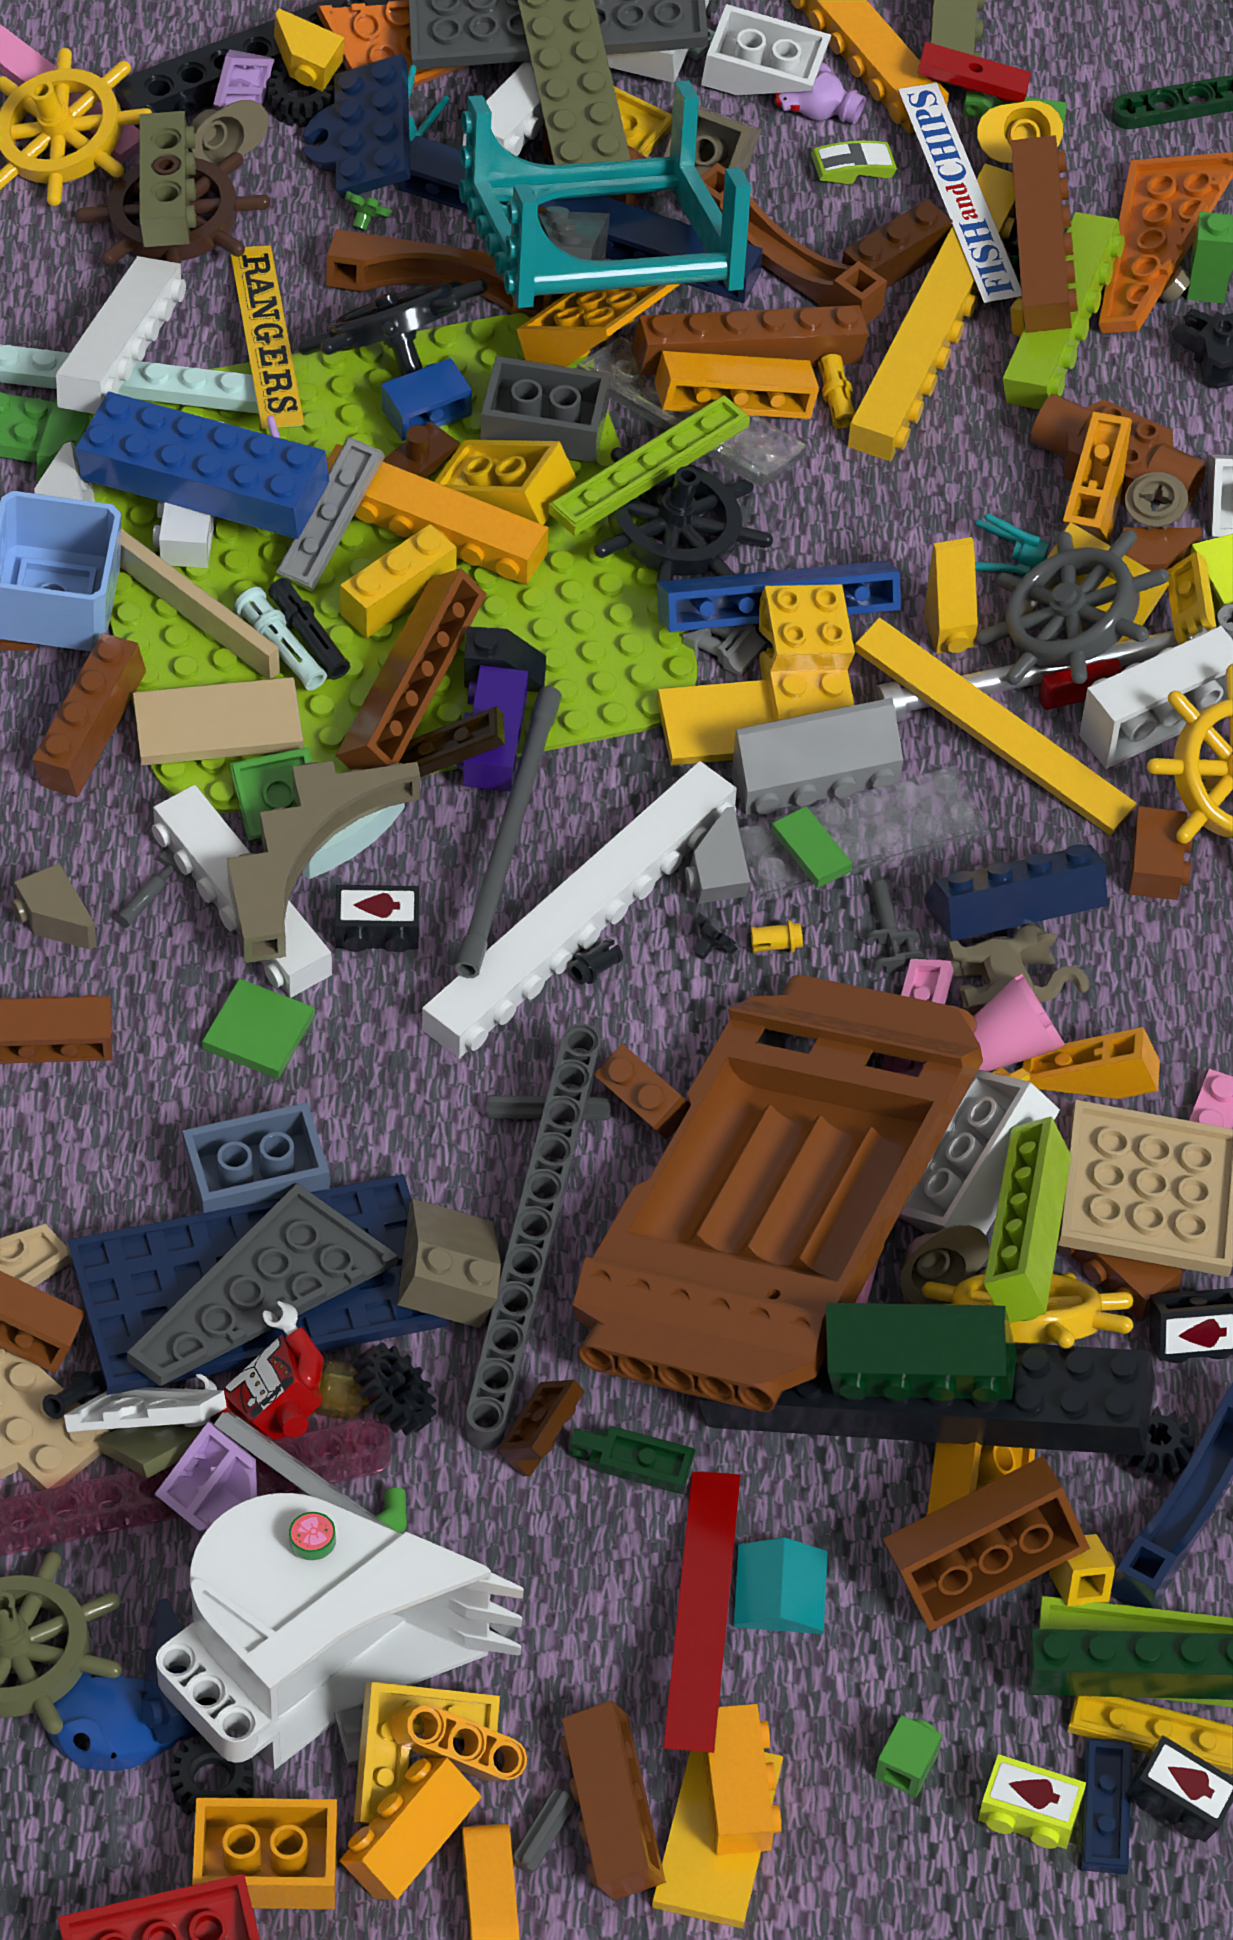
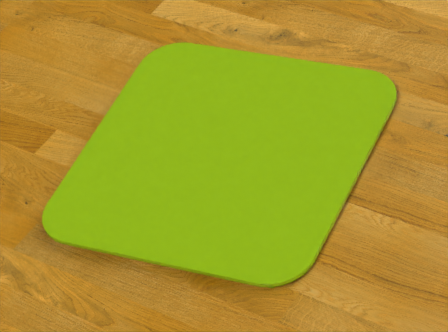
M516 313L416 331V339L413 341L423 368L451 358L472 389V415L439 427L459 441V446L463 440H481V412L495 357L525 360L516 329L533 317H528L523 313ZM383 341L352 350L336 352L332 355H325L322 351L306 356L300 353L292 354L305 425L278 427L281 439L325 450L326 459L336 444L343 446L348 437L383 451L385 457L406 441L400 439L382 411L381 384L401 376L392 348H387ZM588 355L578 358L568 365L570 368L594 371ZM250 362L208 369L252 375ZM142 400L270 435L269 428L262 429L260 416L256 413ZM608 410L596 462L568 458L576 479L567 492L614 463L610 456L611 451L616 447L621 448ZM92 414V416H91V418H90V421H89V424H90V422H91V420L93 419V417H94L95 414ZM449 460L426 479L434 482ZM92 482L95 502L113 504L121 513V528L160 557V549L153 548L154 525H161L162 518L157 516L158 500ZM638 496L633 500L640 501V498ZM550 515L544 526L549 527L548 553L527 585L515 580L505 579L499 574L480 566L470 565L460 558L456 559V569L462 568L487 594L470 627L508 629L546 655L545 686L554 687L559 690L562 698L555 722L550 728L544 751L638 733L662 725L657 701L658 689L696 686L698 666L695 651L682 644V634L688 633L687 630L669 632L658 621V598L655 588L657 571L641 565L623 550L605 558L595 556V545L613 537L608 524V515L575 536ZM630 515L636 526L648 521L647 519ZM215 516L208 568L172 567L234 614L236 613L233 607L238 597L253 587L262 588L266 593L268 603L274 610H280L275 601L268 595V589L273 582L281 579L276 574V570L294 538ZM355 516L350 521L314 591H309L291 583L303 601L306 600L313 606L315 610L314 616L329 634L343 656L350 662L349 665L351 667L349 671L336 680H331L327 676L320 687L308 691L301 680L279 656L280 673L273 678L294 677L303 748L309 747L313 762L333 761L336 774L350 771L335 755L415 607L413 606L368 638H365L341 616L340 585L408 539L375 524L365 523ZM120 568L110 617V626L113 636L136 642L139 645L146 673L135 692L268 680ZM240 617L242 620H244L246 623L250 625V623L245 619V617ZM286 625V627L295 636V638L304 646L306 651L312 656V658L316 661L320 668L323 669V667L317 661L315 656L310 652L307 645L301 639L296 630L291 629ZM466 635L411 739L464 719L465 712L472 713L473 705L467 704L469 688H464ZM287 647V649L297 659V661L302 662L298 658V656L292 651V649L290 647ZM527 691L517 757L521 756L538 692ZM282 752L153 764L150 767L160 785L172 796L196 785L218 813H238L240 811L229 771V764ZM456 764L436 771L434 773L456 769Z

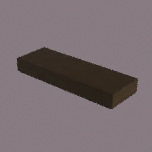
M495 706L411 739L399 763L417 762L421 778L505 745L504 714L498 706Z

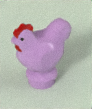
M823 62L812 91L775 93V104L782 107L784 111L800 112L814 120H824L838 115L843 123L847 121L855 124L860 118L866 101V97L858 94L857 90L846 92L839 78L832 74L830 67Z

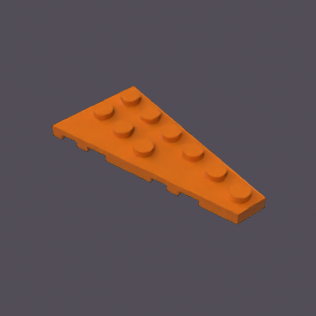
M409 0L389 1L386 5L365 6V3L351 4L350 7L332 8V5L318 7L316 12L325 29L345 37L343 64L347 70L402 54L408 62L409 71L412 65ZM466 66L417 69L412 88Z
M1233 152L1130 161L1119 216L1120 235L1124 236L1125 245L1122 256L1115 258L1112 279L1105 288L1099 318L1102 334L1140 330L1192 245L1199 212L1211 213L1233 178Z

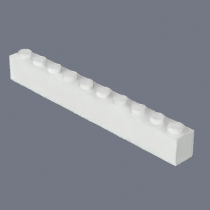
M699 761L485 952L480 973L477 977L465 978L459 975L422 1008V1030L458 1058H461L469 1049L472 1051L477 1050L485 1042L489 1031L498 1023L500 1025L506 1024L515 1014L517 1006L526 998L529 1000L535 998L544 987L545 981L554 973L561 974L568 968L569 963H571L573 956L582 948L589 949L599 938L600 932L609 923L616 924L624 917L630 904L637 898L640 900L646 898L660 877L664 874L671 875L681 864L683 857L690 850L693 849L695 851L725 808L734 807L736 813L737 788Z

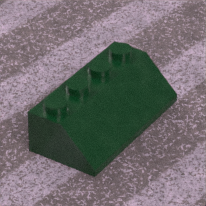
M827 1303L828 1375L835 1396H843L848 1399L887 1397L893 1400H905L912 1397L932 1398L937 1401H949L953 1398L977 1399L982 1402H994L998 1399L1012 1400L1017 1352L1006 1306Z

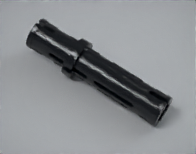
M281 578L273 582L268 589V595L285 615L286 625L296 630L310 652L323 667L329 679L336 680L344 676L351 667L349 665L350 662L343 656L329 634L314 616L315 610L310 602L303 601L288 578Z

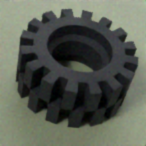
M285 63L279 65V71L274 69L271 73V78L268 79V106H270V112L272 115L276 114V119L280 122L286 118L288 126L293 127L294 122H299V127H306V122L310 121L319 111L334 104L333 77L322 92L314 87L305 86L296 79L291 78ZM296 90H307L314 94L307 97H295L289 93Z
M197 1734L196 1744H193L189 1738L183 1742L184 1751L182 1752L177 1749L174 1753V1763L171 1762L170 1765L171 1791L173 1792L175 1803L177 1806L182 1804V1812L188 1817L192 1812L196 1813V1798H252L254 1785L252 1758L237 1763L227 1761L201 1734ZM218 1764L227 1769L230 1774V1780L220 1790L206 1791L199 1788L195 1783V1774L205 1765Z

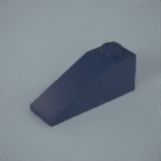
M167 1598L158 1601L148 1626L142 1703L144 1722L149 1728L152 1727L159 1744L196 1737L197 1734H200L162 1693L158 1686L156 1665L158 1650L183 1630ZM179 1665L169 1668L168 1671L178 1674L186 1671L187 1668ZM205 1697L197 1703L207 1706L216 1703L217 1700Z

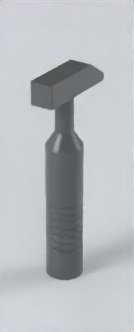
M166 850L158 856V861L167 867L159 875L152 876L116 915L117 923L124 928H128L163 890L165 880L174 870L184 875L178 868L174 855ZM189 873L184 876H186L187 878H191L192 873Z

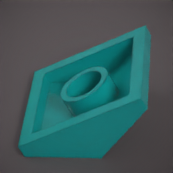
M786 1537L738 1544L733 1627L824 1634L828 1551Z

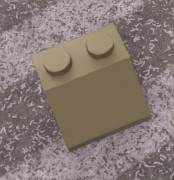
M698 105L694 166L699 175H702L716 163L726 169L741 168L744 172L752 159L762 129ZM670 141L664 157H670Z

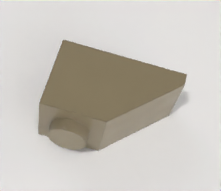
M60 863L14 881L16 899L11 900L14 914L20 923L27 922L34 935L86 949H92L97 946L95 923Z

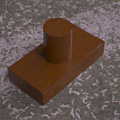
M431 421L425 426L414 425L407 430L406 441L385 457L382 462L426 479L451 459L459 447V441Z

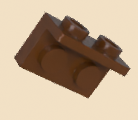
M575 1380L540 1382L497 1449L521 1476H531L541 1459L554 1447V1440L563 1425L574 1415L576 1405L585 1392Z

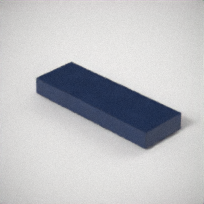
M1086 1738L1084 1782H1086V1787L1083 1795L1081 1871L1125 1875L1128 1873L1131 1798L1125 1795L1131 1784L1132 1742Z

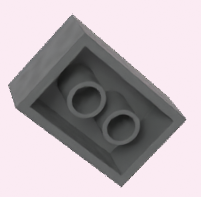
M496 356L481 412V440L560 441L567 458L595 463L609 406L610 374Z

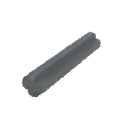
M490 1095L485 1101V1114L489 1119H541L547 1096ZM589 1097L584 1120H608L611 1116L610 1099L607 1097Z

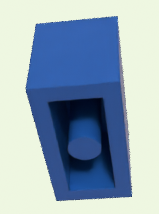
M451 358L427 365L423 369L404 376L395 377L381 384L382 411L402 441L406 440V432L411 426H425L431 421L436 426L441 427L472 415V389Z

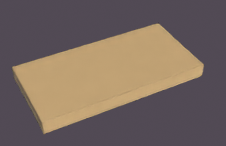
M294 677L133 693L141 766L285 752L303 748Z

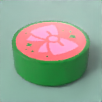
M306 1512L299 1515L293 1520L289 1528L291 1549L298 1557L305 1560H319L328 1556L336 1545V1531L333 1521L327 1515L319 1512Z

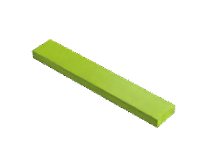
M723 395L549 503L548 513L575 536L670 477L680 467L689 465L748 428L750 417Z

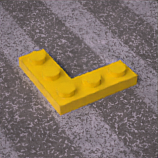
M366 1682L353 1823L370 1824L378 1815L377 1807L381 1801L391 1793L397 1792L407 1780L405 1774L408 1770L410 1750L396 1743L390 1729L391 1720L397 1711L409 1706L433 1705L497 1732L500 1696ZM416 1715L412 1723L413 1732L415 1735L422 1736L424 1723L421 1717ZM456 1732L453 1739L464 1740L462 1735Z

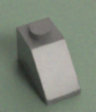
M734 807L725 808L695 849L690 867L685 868L689 892L695 891L698 904L746 897L750 878Z

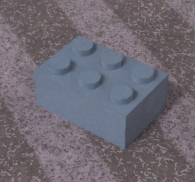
M308 1102L182 1130L184 1160L200 1214L283 1198L297 1183L309 1192L330 1189V1172Z

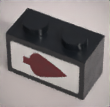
M336 885V948H346L353 952H360L365 949H388L392 952L419 949V886Z
M1233 1288L1150 1295L1149 1343L1159 1360L1182 1363L1187 1361L1188 1358L1209 1357L1211 1359H1226L1233 1355Z
M1162 1735L1148 1750L1125 1795L1134 1799L1137 1806L1143 1811L1152 1815H1159L1174 1824L1178 1832L1185 1837L1206 1842L1220 1828L1233 1803V1778Z

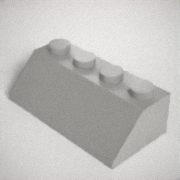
M888 698L736 729L732 779L737 788L745 815L753 813L769 814L778 808L796 804L807 806L820 799L835 796L846 798L855 792L873 788L884 790L900 783L903 755L893 699Z

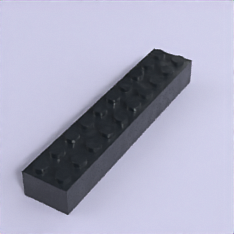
M1014 1343L1017 1356L1012 1400L998 1399L994 1402H982L977 1399L953 1398L949 1401H937L932 1398L912 1397L905 1400H893L887 1397L848 1399L843 1396H835L828 1375L826 1357L816 1377L784 1390L772 1411H755L699 1397L698 1401L707 1427L717 1429L952 1444L977 1442L984 1446L1144 1456L1155 1374L1151 1354L1147 1350L1079 1346L1065 1349L1059 1345Z

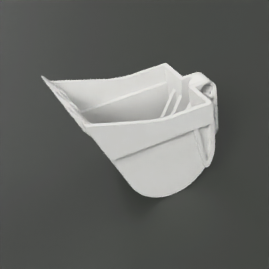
M295 1493L263 1495L244 1501L226 1511L214 1521L202 1536L195 1550L190 1570L194 1622L158 1650L156 1665L158 1686L162 1693L223 1758L237 1763L244 1762L258 1753L275 1770L336 1723L334 1712L363 1706L366 1682L410 1686L488 1655L489 1651L520 1656L521 1645L490 1631L489 1623L522 1627L523 1618L490 1602V1594L522 1599L524 1589L491 1573V1570L483 1564L411 1533L400 1534L316 1497ZM306 1512L323 1513L335 1525L336 1545L328 1556L319 1560L302 1559L293 1552L290 1546V1525L296 1517ZM179 1665L187 1668L186 1671L178 1674L168 1671L169 1668ZM205 1697L217 1700L216 1703L207 1706L197 1703ZM236 1729L242 1737H230L227 1733Z

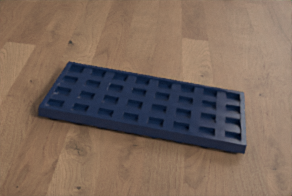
M404 1174L310 1192L398 1255V1264L297 1316L296 1326L304 1328L320 1352L449 1326L448 1319L397 1305L408 1210L412 1199ZM282 1198L67 1240L69 1259L107 1395L158 1385L127 1362V1352ZM273 1328L168 1383L196 1378V1374L206 1376L245 1368L281 1334L285 1337L287 1335L282 1329Z

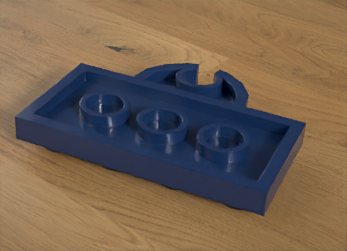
M399 54L334 74L335 103L319 111L306 126L302 135L308 144L302 148L305 155L318 169L328 172L336 171V191L342 199H345L346 191L358 195L411 179L408 62L403 55ZM327 138V140L322 145L315 147L311 146L315 145L321 139Z

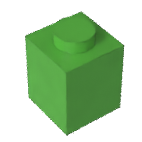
M901 1715L878 1759L875 1779L917 1798L939 1755L943 1734L936 1731L930 1723L924 1720H912Z

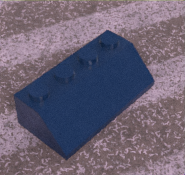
M1076 844L1069 846L1063 851L1050 854L1036 853L1028 856L1027 859L1010 863L996 862L990 864L987 868L971 872L956 871L948 877L935 879L924 897V903L951 941L1108 906L1105 861L1091 844Z

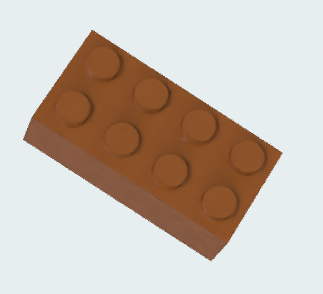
M1044 1456L883 1538L905 1587L930 1632L1090 1549L1064 1489Z

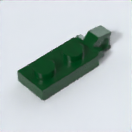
M610 1426L609 1430L598 1429L597 1434L575 1428L569 1444L568 1455L589 1461L588 1467L598 1470V1472L684 1494L695 1456V1449Z

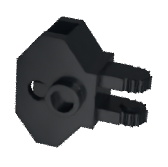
M1190 309L1183 317L1185 325L1179 323L1171 331L1173 339L1179 345L1181 344L1184 348L1195 353L1193 360L1200 363L1204 383L1216 389L1232 386L1233 313L1223 315L1217 311L1211 317L1199 310Z

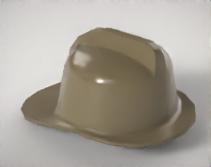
M239 100L222 109H207L199 113L190 125L194 126L196 148L191 149V152H194L195 158L206 160L214 165L219 164L234 152H238L242 156L258 146L267 133L269 120L266 110L260 103L254 100Z
M953 1225L943 1228L937 1233H926L915 1238L908 1245L904 1253L903 1268L900 1272L899 1285L903 1296L913 1304L942 1303L943 1301L924 1297L922 1294L923 1285L927 1282H936L957 1286L961 1281L972 1277L988 1259L990 1251L988 1237L980 1229L973 1226Z

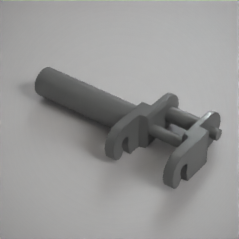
M876 880L872 883L871 888L882 929L869 932L865 938L867 945H873L876 938L879 945L888 944L889 947H892L894 957L876 960L872 965L874 973H880L881 967L884 966L886 973L904 971L905 966H909L910 959H925L924 953L917 951L915 945L920 938L919 933L914 930L899 932L887 882L885 880ZM907 945L908 952L899 953L898 946Z

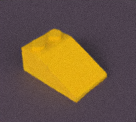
M463 440L434 482L544 525L550 517L548 513L549 503L567 492L576 479V475L560 441Z

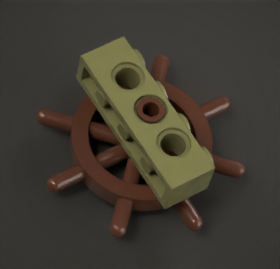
M185 111L140 114V164L129 171L124 169V174L118 178L111 176L102 169V172L107 177L116 182L110 192L108 206L79 208L75 213V217L81 223L110 221L112 231L118 242L102 254L101 259L106 266L114 265L129 252L140 257L181 264V261L206 254L217 246L233 256H242L245 252L244 244L229 235L236 223L237 212L265 210L269 208L271 200L267 195L236 196L234 185L228 175L243 164V156L240 153L234 152L219 164L214 165L206 160L195 158L194 152H189V149L196 148L194 126H187ZM209 190L218 197L199 199ZM137 196L140 197V204H131ZM215 213L209 221L198 216V214ZM140 219V225L136 227L129 220Z

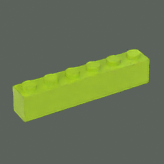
M1075 212L1071 220V227L1066 232L1072 233L1074 255L1066 257L1067 261L1074 260L1076 283L1069 284V289L1076 288L1078 311L1071 312L1072 328L1026 333L1024 328L1003 376L1006 403L1040 410L1051 394L1054 393L1062 396L1065 387V375L1068 369H1073L1075 366L1077 347L1080 341H1085L1087 338L1089 319L1092 313L1098 312L1103 286L1110 284L1115 258H1120L1124 250L1125 238L1120 235L1118 219Z
M1052 1116L1018 1125L1011 1129L984 1279V1286L994 1305L1006 1306L1009 1323L1033 1320L1039 1315L1046 1314L1072 1157Z

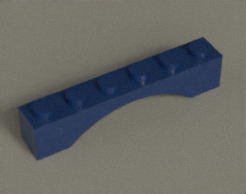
M1233 1383L1220 1402L1198 1447L1172 1491L1155 1516L1137 1535L1116 1569L1111 1595L1132 1606L1153 1609L1156 1607L1233 1481Z

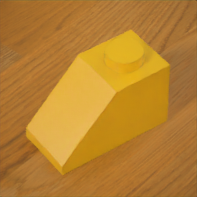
M278 8L275 13L274 38L289 76L305 86H311L323 92L343 62L345 37Z

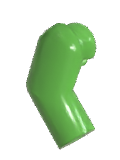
M394 1487L384 1491V1511L376 1517L400 1534L407 1527L406 1491L402 1488Z

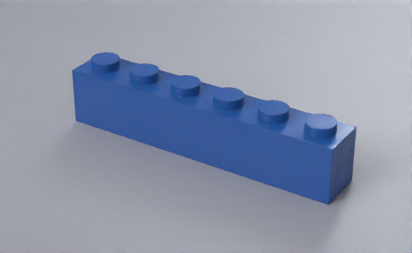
M885 560L657 582L658 621L669 632L758 624L760 597L765 586L842 584L848 615L901 610L900 571Z

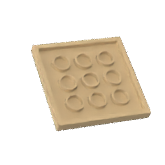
M1075 1100L1068 1147L1072 1157L1058 1246L1229 1277L1233 1266V1129Z

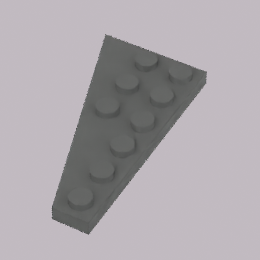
M297 1183L127 1352V1362L159 1386H162L273 1329L274 1327L267 1325L264 1321L263 1312L265 1310L272 1312L280 1321L283 1311L277 1301L292 1305L299 1316L398 1264V1255Z

